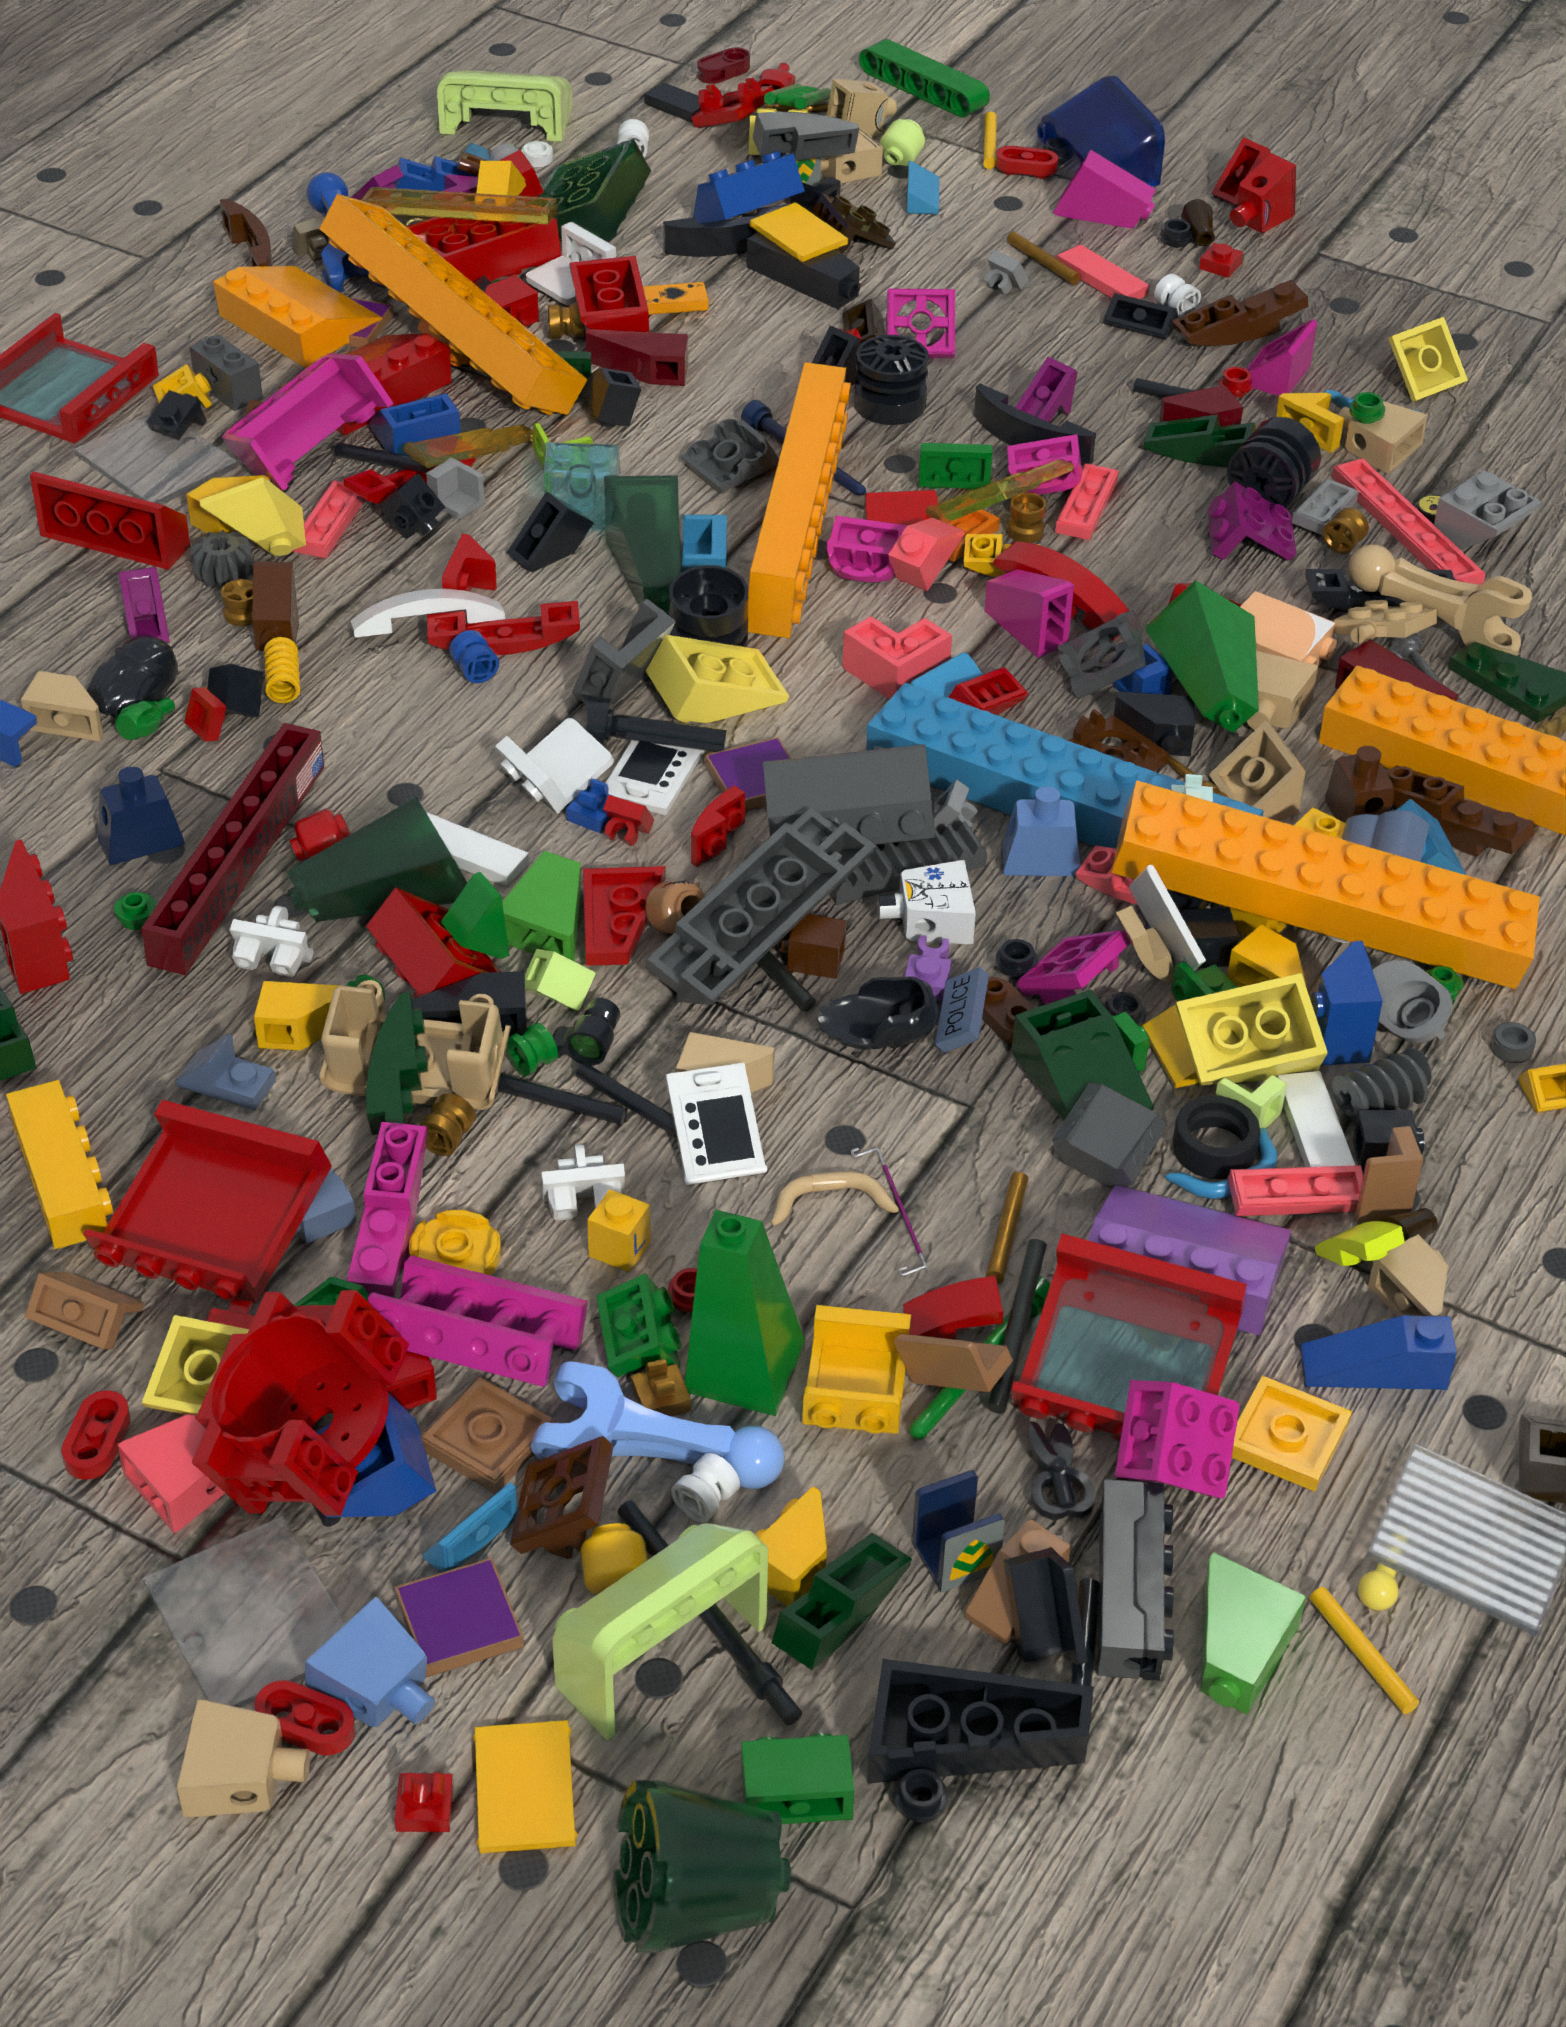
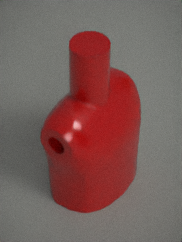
M780 63L777 69L763 70L758 83L760 87L772 85L773 89L777 90L795 84V76L789 73L790 67L787 63Z

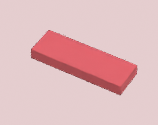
M1081 244L1057 255L1058 260L1080 273V280L1110 298L1113 297L1114 293L1137 299L1149 295V284Z
M1084 464L1081 481L1073 487L1057 519L1055 533L1090 540L1118 482L1119 471Z
M333 480L304 522L306 546L292 550V552L327 558L366 499L343 485L344 482Z
M1361 1165L1230 1170L1227 1180L1236 1216L1356 1212L1364 1175Z

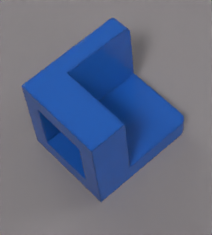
M1144 644L1146 666L1113 682V687L1119 692L1170 695L1173 670L1159 653L1148 644Z
M3 700L0 701V760L16 767L22 762L18 739L37 724L36 715Z

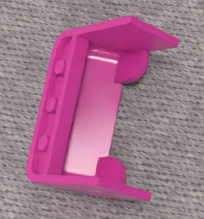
M329 353L312 363L230 427L223 434L222 439L255 476L265 475L269 477L273 485L284 491L289 487L287 483L294 477L292 472L295 469V461L345 422L357 421L358 424H361L375 414L374 408L376 406L389 408L394 403L362 356Z

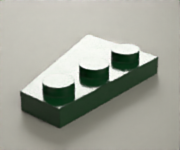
M1473 642L1450 657L1448 669L1535 723L1541 722L1566 705V673L1478 642Z

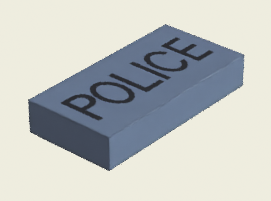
M981 967L946 980L935 1045L943 1053L979 1039L989 975Z

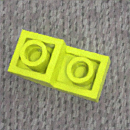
M1382 1221L1364 1222L1320 1242L1315 1246L1316 1255L1335 1262L1340 1266L1355 1265L1362 1260H1379L1384 1258L1389 1250L1405 1243L1402 1226Z

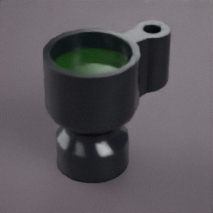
M605 998L593 999L589 1002L584 1015L575 1021L573 1027L560 1026L556 1028L552 1037L558 1049V1057L568 1054L580 1064L586 1062L591 1066L599 1065L603 1062L614 1040L613 1030L620 1019V1010L617 1005Z

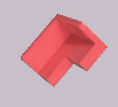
M870 616L844 631L842 666L846 671L888 699H891L904 683L911 684L914 679L951 659L952 635L926 618L897 633Z

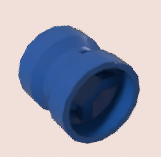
M476 630L464 631L451 642L449 648L450 655L455 663L460 666V670L468 681L482 683L495 675L499 668V659L481 633Z

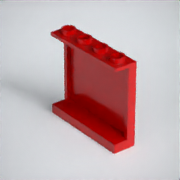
M162 1100L154 1116L163 1131L103 1233L86 1229L83 1235L95 1251L94 1257L109 1267L117 1268L119 1265L134 1268L141 1275L151 1279H157L158 1276L172 1279L180 1286L194 1291L199 1287L213 1291L222 1299L230 1302L235 1298L257 1304L332 1165L317 1140Z

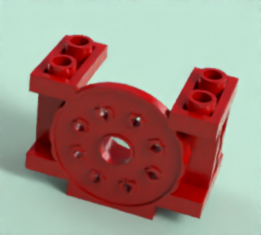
M357 1290L341 1291L335 1305L294 1306L281 1292H265L248 1333L232 1334L195 1418L206 1430L192 1460V1464L249 1514H264L268 1502L275 1501L310 1502L325 1516H341L358 1474L355 1468L370 1453L383 1431L389 1408L386 1386H393L409 1343ZM333 1413L334 1417L330 1427L324 1433L318 1435L312 1429L316 1421L326 1414Z

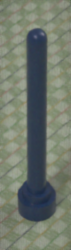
M752 400L742 411L741 420L745 421L753 429L765 430L783 444L787 429L773 420L770 408L761 401ZM837 466L833 479L835 482L855 495L866 494L865 486Z

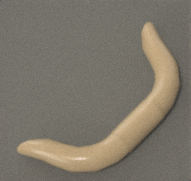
M855 1171L819 1173L801 1176L789 1182L782 1189L778 1196L771 1224H781L789 1216L794 1200L800 1195L809 1192L854 1188L867 1193L880 1208L888 1212L896 1213L899 1211V1208L880 1182L867 1174Z

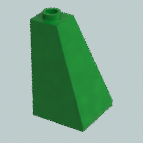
M1195 580L1146 625V632L1202 715L1234 733L1259 711L1255 616Z
M716 1209L699 1247L685 1386L689 1394L776 1416L804 1349L805 1339L762 1221Z

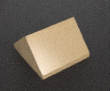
M1265 720L1209 776L1219 790L1225 793L1228 798L1264 810L1263 817L1278 820L1299 814L1306 771L1273 726Z

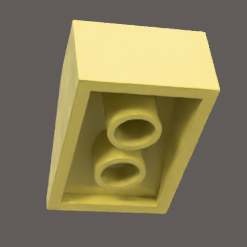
M665 634L646 669L648 676L655 685V689L670 709L671 715L685 723L690 721L711 723L786 703L790 697L759 649Z
M1302 973L1182 1000L1175 1004L1200 1085H1214L1223 1078H1227L1233 1083L1266 1081L1272 1075L1278 1077V1075L1313 1072L1319 1070L1328 1054Z

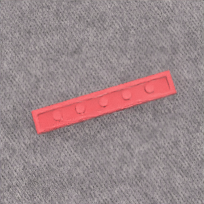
M1361 458L1333 467L1332 478L1340 484L1358 490L1357 502L1428 570H1452L1455 581L1479 585L1484 582L1486 573L1365 459Z

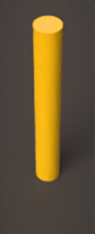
M992 111L985 114L983 165L986 169L994 168L996 163L997 115Z
M1326 1587L1316 1589L1310 1595L1309 1600L1403 1714L1412 1712L1419 1705L1420 1701Z

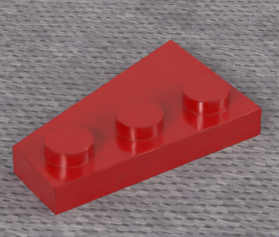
M666 866L583 869L586 966L629 964L648 920L645 909L647 897L652 888L665 881Z

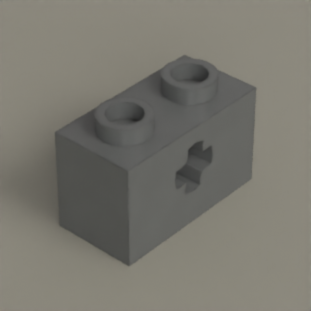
M219 334L207 337L202 342L190 346L193 372L196 375L201 372L212 388L209 393L226 406L236 411L248 406L250 399L256 401L263 399L260 369L257 361Z

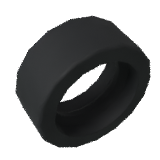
M1204 1096L1191 1100L1180 1109L1176 1118L1173 1135L1174 1155L1183 1167L1195 1175L1209 1179H1227L1230 1170L1248 1169L1253 1165L1261 1133L1259 1120L1250 1108L1238 1100L1224 1096ZM1205 1127H1218L1230 1131L1239 1137L1241 1142L1231 1147H1212L1203 1144L1194 1138L1191 1133Z

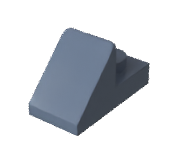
M227 1034L199 1050L176 1080L178 1087L254 1111L276 1082L274 1069L235 1057L231 1034Z

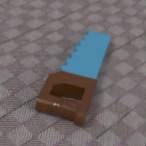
M470 142L465 152H461L457 169L478 177L480 161H490V151Z

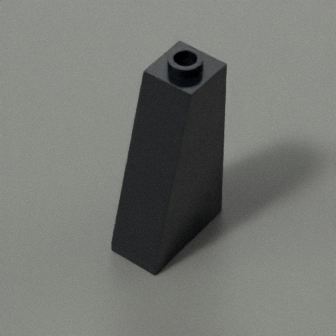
M759 232L747 239V268L836 309H840L859 296L860 267L837 249L801 262Z

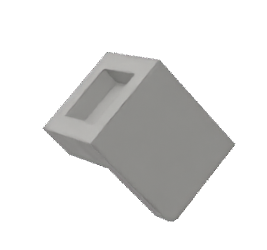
M451 457L426 473L427 485L446 508L443 511L461 519L485 504L483 475L481 472Z

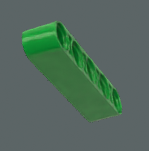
M883 39L863 49L859 54L860 66L866 74L958 117H967L987 106L990 101L989 90L983 82L889 39Z

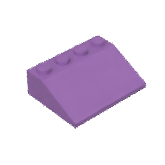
M1115 1185L1094 1221L1088 1241L1247 1284L1246 1302L1237 1330L1260 1336L1292 1230Z

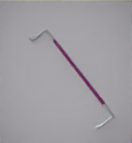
M859 1148L851 1150L853 1158L877 1151L916 1251L923 1263V1266L902 1273V1270L907 1269V1267H902L899 1269V1275L904 1276L924 1268L928 1270L915 1233L879 1148H874L854 1155V1152L858 1151Z

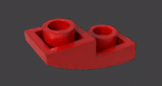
M733 785L715 798L695 822L691 831V864L698 867L726 850V834L735 831L745 823V792L737 786Z

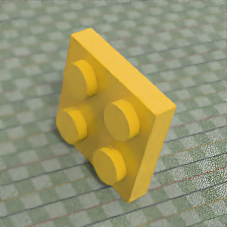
M1261 1376L1237 1421L1232 1458L1316 1492L1350 1424L1353 1411L1268 1377Z

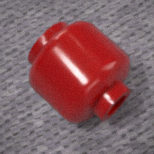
M329 809L320 810L298 820L294 827L296 837L290 839L291 846L299 862L307 859L309 864L315 869H321L346 858L349 854V845L354 843L342 814L334 815Z

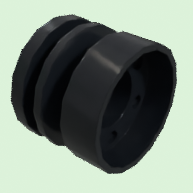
M880 335L860 344L856 351L857 365L855 367L857 380L855 382L854 404L856 411L863 418L873 423L884 425H902L922 416L926 409L927 401L926 379L928 377L927 367L929 365L927 349L920 342L900 335Z
M1273 417L1265 420L1230 458L1227 467L1229 485L1231 486L1235 481L1245 488L1251 487L1265 500L1274 505L1280 504L1286 508L1318 471L1321 461L1320 446L1313 433L1300 422L1287 417Z
M701 565L689 568L678 574L670 584L669 615L676 621L670 635L747 647L749 587L744 578L735 571L718 565Z

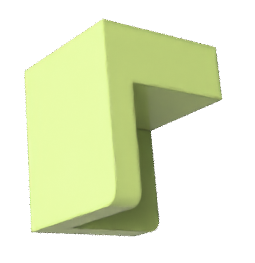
M536 949L525 974V991L534 995L548 997L572 1010H579L596 973L554 951Z
M1272 1075L1253 1091L1243 1084H1235L1227 1078H1223L1217 1083L1215 1096H1224L1238 1100L1252 1110L1259 1120L1260 1129L1267 1128L1282 1112L1287 1083Z

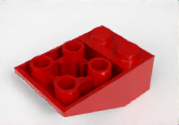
M22 839L15 841L0 889V930L8 968L20 994L70 980L67 962L73 961L68 939L66 936L62 937L61 931L67 930L63 910L60 905L53 907L52 904L55 903L51 885L48 879L40 880V878H43L38 857L35 853L28 854Z

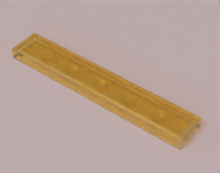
M371 187L361 200L383 207L392 215L549 224L558 210L557 199L382 187Z

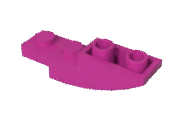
M381 1122L363 1194L365 1208L346 1280L364 1286L367 1294L373 1292L384 1296H395L400 1270L404 1269V1263L408 1258L409 1238L413 1233L425 1157L427 1126Z

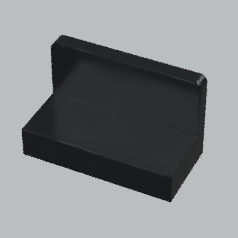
M1052 1547L1003 1560L1018 1656L1024 1662H1029L1064 1652L1076 1665L1087 1663L1073 1567Z

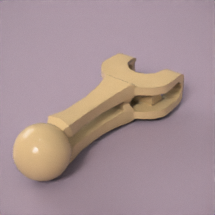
M1376 544L1365 545L1356 550L1351 556L1348 564V574L1352 583L1360 590L1365 592L1379 591L1381 595L1399 598L1406 602H1422L1423 608H1436L1438 617L1459 630L1466 646L1473 642H1478L1518 656L1521 646L1520 635L1506 626L1499 616L1514 619L1523 615L1530 608L1532 592L1526 586L1503 576L1491 577L1480 585L1440 577L1414 566L1402 557L1395 560L1388 549Z

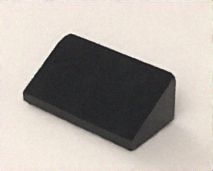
M1114 293L1103 324L1167 340L1174 329L1172 320L1179 317L1177 308Z

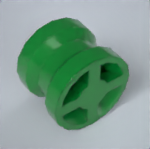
M537 1022L528 1026L524 1034H513L508 1038L506 1054L515 1070L526 1077L536 1072L538 1065H549L557 1061L558 1049L548 1029Z

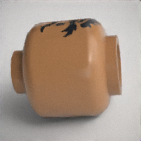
M685 880L661 882L651 889L647 897L645 906L647 919L652 927L660 933L673 935L676 923L705 897V894L693 882Z

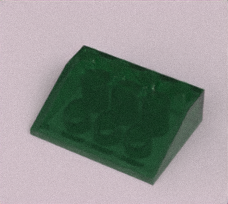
M633 138L556 166L542 187L544 193L538 195L531 206L557 219L559 241H562L561 226L569 222L575 223L604 241H609L617 235L620 224L626 219L627 212L636 202V197L640 190L644 188V183L650 175L651 169Z

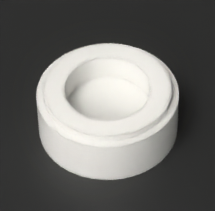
M532 141L525 144L521 149L533 167H544L553 161V148L546 142Z

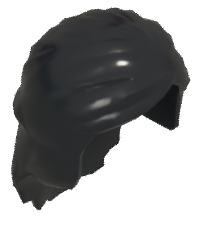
M151 635L136 636L127 640L121 647L115 648L113 656L98 667L87 689L89 695L98 705L99 712L105 715L111 713L118 717L121 710L131 704L139 703L146 699L158 702L175 682L178 673V661L173 648L162 639Z
M913 976L876 977L864 983L860 987L858 994L843 996L840 999H831L829 1006H822L820 1008L822 1015L818 1016L817 1022L822 1032L828 1034L830 1038L838 1040L844 1046L864 1050L881 1049L886 1046L896 1049L925 1038L935 1025L938 1011L932 987L926 981Z

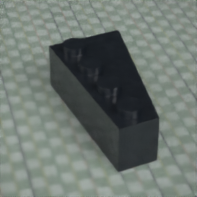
M883 1659L868 1757V1784L899 1781L908 1772L915 1769H927L933 1771L939 1777L1084 1764L1089 1739L1094 1687Z

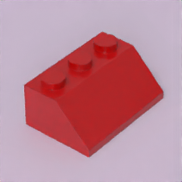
M636 256L569 263L582 324L589 329L650 332L649 311Z
M395 887L366 927L377 940L375 942L376 948L391 958L396 965L394 967L396 974L414 988L413 996L415 998L480 973L501 972L487 954L461 947L443 926L441 921L449 909Z

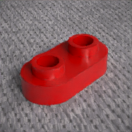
M1004 146L996 152L995 165L1006 175L1025 174L1045 179L1057 172L1059 157L1055 152L1046 149Z
M99 1391L89 1395L81 1403L61 1448L65 1469L71 1476L83 1480L94 1479L106 1473L112 1466L118 1453L117 1444L123 1441L131 1421L128 1403L124 1396L115 1391ZM111 1420L108 1423H102L103 1421Z
M287 1680L275 1681L266 1685L255 1698L254 1708L256 1712L274 1715L275 1717L280 1712H290L286 1717H277L280 1720L283 1741L303 1749H309L313 1753L328 1756L344 1751L354 1740L356 1733L354 1715L351 1708L341 1700ZM326 1730H336V1732L332 1734H322Z

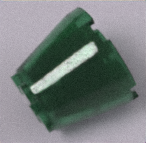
M635 1780L627 1788L621 1803L616 1826L618 1832H626V1835L623 1836L620 1845V1869L613 1870L615 1909L624 1942H635L636 1953H659L766 1922H773L779 1892H787L791 1882L790 1862L787 1858H781L779 1841L782 1823L778 1811H767L662 1780Z

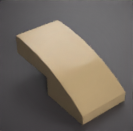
M1132 906L1116 912L1122 929L1125 931L1144 966L1161 981L1169 985L1172 984L1175 971L1171 955L1155 927L1145 930Z

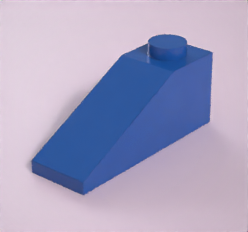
M1402 1315L1302 1343L1300 1348L1305 1387L1448 1390L1457 1355L1450 1316Z

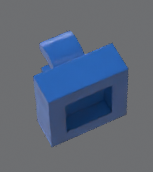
M592 779L591 787L588 786L584 791L582 790L566 808L567 821L601 834L610 820L603 811L608 795H610L608 794V784Z

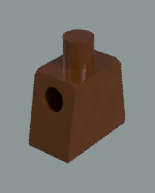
M1362 746L1357 750V754L1341 756L1336 759L1325 795V801L1336 819L1346 823L1347 819L1352 816L1365 814L1381 815L1382 813L1392 811L1394 787L1380 762L1381 752L1377 748Z

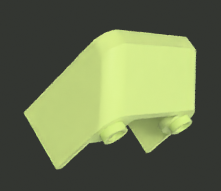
M710 1523L688 1527L679 1536L678 1540L579 1608L569 1609L559 1617L555 1624V1633L553 1635L555 1687L608 1741L615 1736L613 1675L722 1598L758 1632L766 1627L768 1547L752 1531Z

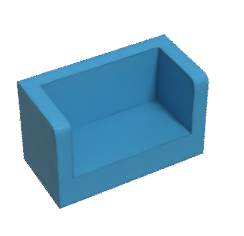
M684 515L682 572L701 565H718L726 568L727 515Z

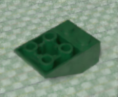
M1091 989L1015 1015L1012 1054L1063 1121L1088 1083L1103 1084L1138 1104L1153 1110L1152 1101L1113 1016Z

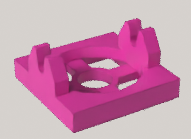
M888 288L886 335H899L896 328H909L916 335V341L920 342L927 349L929 358H954L955 289ZM916 300V309L909 316H897L902 306ZM926 301H930L940 307L945 317L934 316L931 311L926 309ZM922 313L930 318L931 325L926 330L914 328L911 320L916 314ZM933 328H945V333L941 339L935 344L926 347V335Z
M1124 930L1063 938L1025 973L1016 984L1022 996L1039 994L1045 1005L1076 994V989L1085 987L1097 974H1101L1106 968L1109 972L1119 967V954L1131 942Z

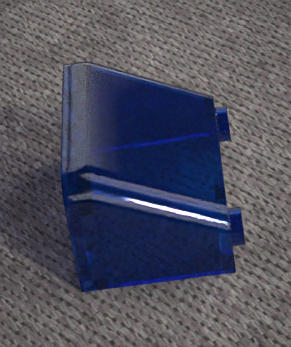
M1116 75L1100 78L1044 115L1037 126L1038 138L1044 145H1046L1048 139L1060 137L1081 160V163L1091 149L1151 187L1160 185L1165 146L1163 126L1157 117Z

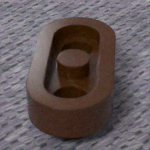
M989 977L982 1019L1003 1041L1012 1044L1015 1015L1035 1008L1008 981L998 977Z

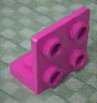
M1130 1380L1115 1477L1126 1481L1162 1483L1213 1498H1225L1237 1427L1239 1403L1174 1382Z

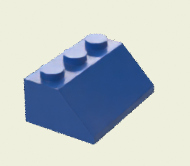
M779 150L761 156L763 162L755 165L754 160H749L735 165L736 172L728 174L727 169L709 174L710 181L698 185L693 217H695L698 224L726 220L805 192L794 153L781 156Z

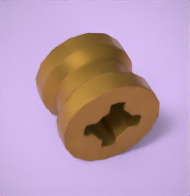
M1354 508L1342 509L1324 527V541L1333 551L1348 553L1368 534V521L1359 510Z
M238 579L226 583L220 591L222 602L225 604L223 608L224 619L234 626L253 624V582Z

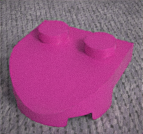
M1077 434L1007 446L1008 470L1013 489L1017 494L1028 492L1042 495L1064 491L1075 487L1081 481L1082 465Z
M835 515L830 540L827 539L828 562L831 571L841 578L862 582H883L893 578L895 573L888 554L907 525Z

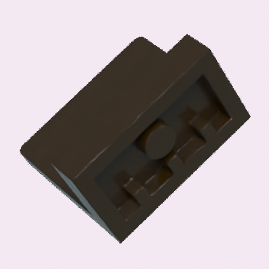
M822 193L811 211L816 217L848 238L847 245L837 248L842 254L849 248L855 234L891 249L896 245V242L889 235L890 229L876 220L877 214L872 209L864 205H860L857 208L840 195H836L833 198Z

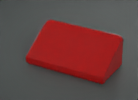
M934 490L866 493L864 502L865 520L907 526L932 517L939 520L937 493Z

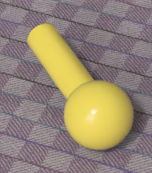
M1393 1533L1389 1536V1539L1404 1546H1408L1410 1542ZM1388 1545L1384 1548L1385 1551L1399 1558H1403L1405 1554ZM1381 1557L1376 1570L1366 1573L1360 1579L1358 1596L1366 1607L1382 1611L1390 1608L1396 1602L1399 1589L1394 1578L1400 1565Z

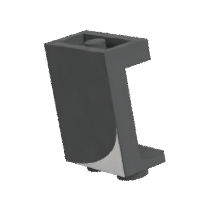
M645 599L638 608L620 651L602 637L592 644L572 694L578 699L581 698L582 694L600 698H612L614 706L648 675L646 672L647 667L665 634L670 635L676 621L650 600Z

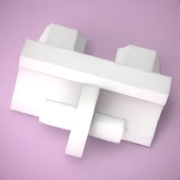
M275 906L270 916L258 915L256 923L233 919L230 927V932L235 940L232 958L239 968L257 969L261 954L272 956L270 962L272 972L293 978L302 961L311 962L314 951L313 948H308L306 932L299 931V922L288 920L286 907Z
M584 1144L574 1145L575 1158L559 1159L558 1170L542 1172L543 1202H548L553 1219L556 1221L566 1220L578 1216L577 1198L594 1197L596 1208L609 1189L624 1194V1163L604 1165L603 1155L586 1157Z

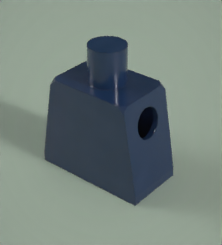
M126 767L118 773L119 784L104 787L99 792L98 841L109 865L185 845L168 798L157 776L149 775L143 777V771L140 768Z

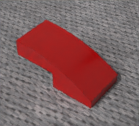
M996 1275L950 1284L929 1291L903 1304L904 1314H911L910 1335L956 1340V1329L1003 1324V1309Z

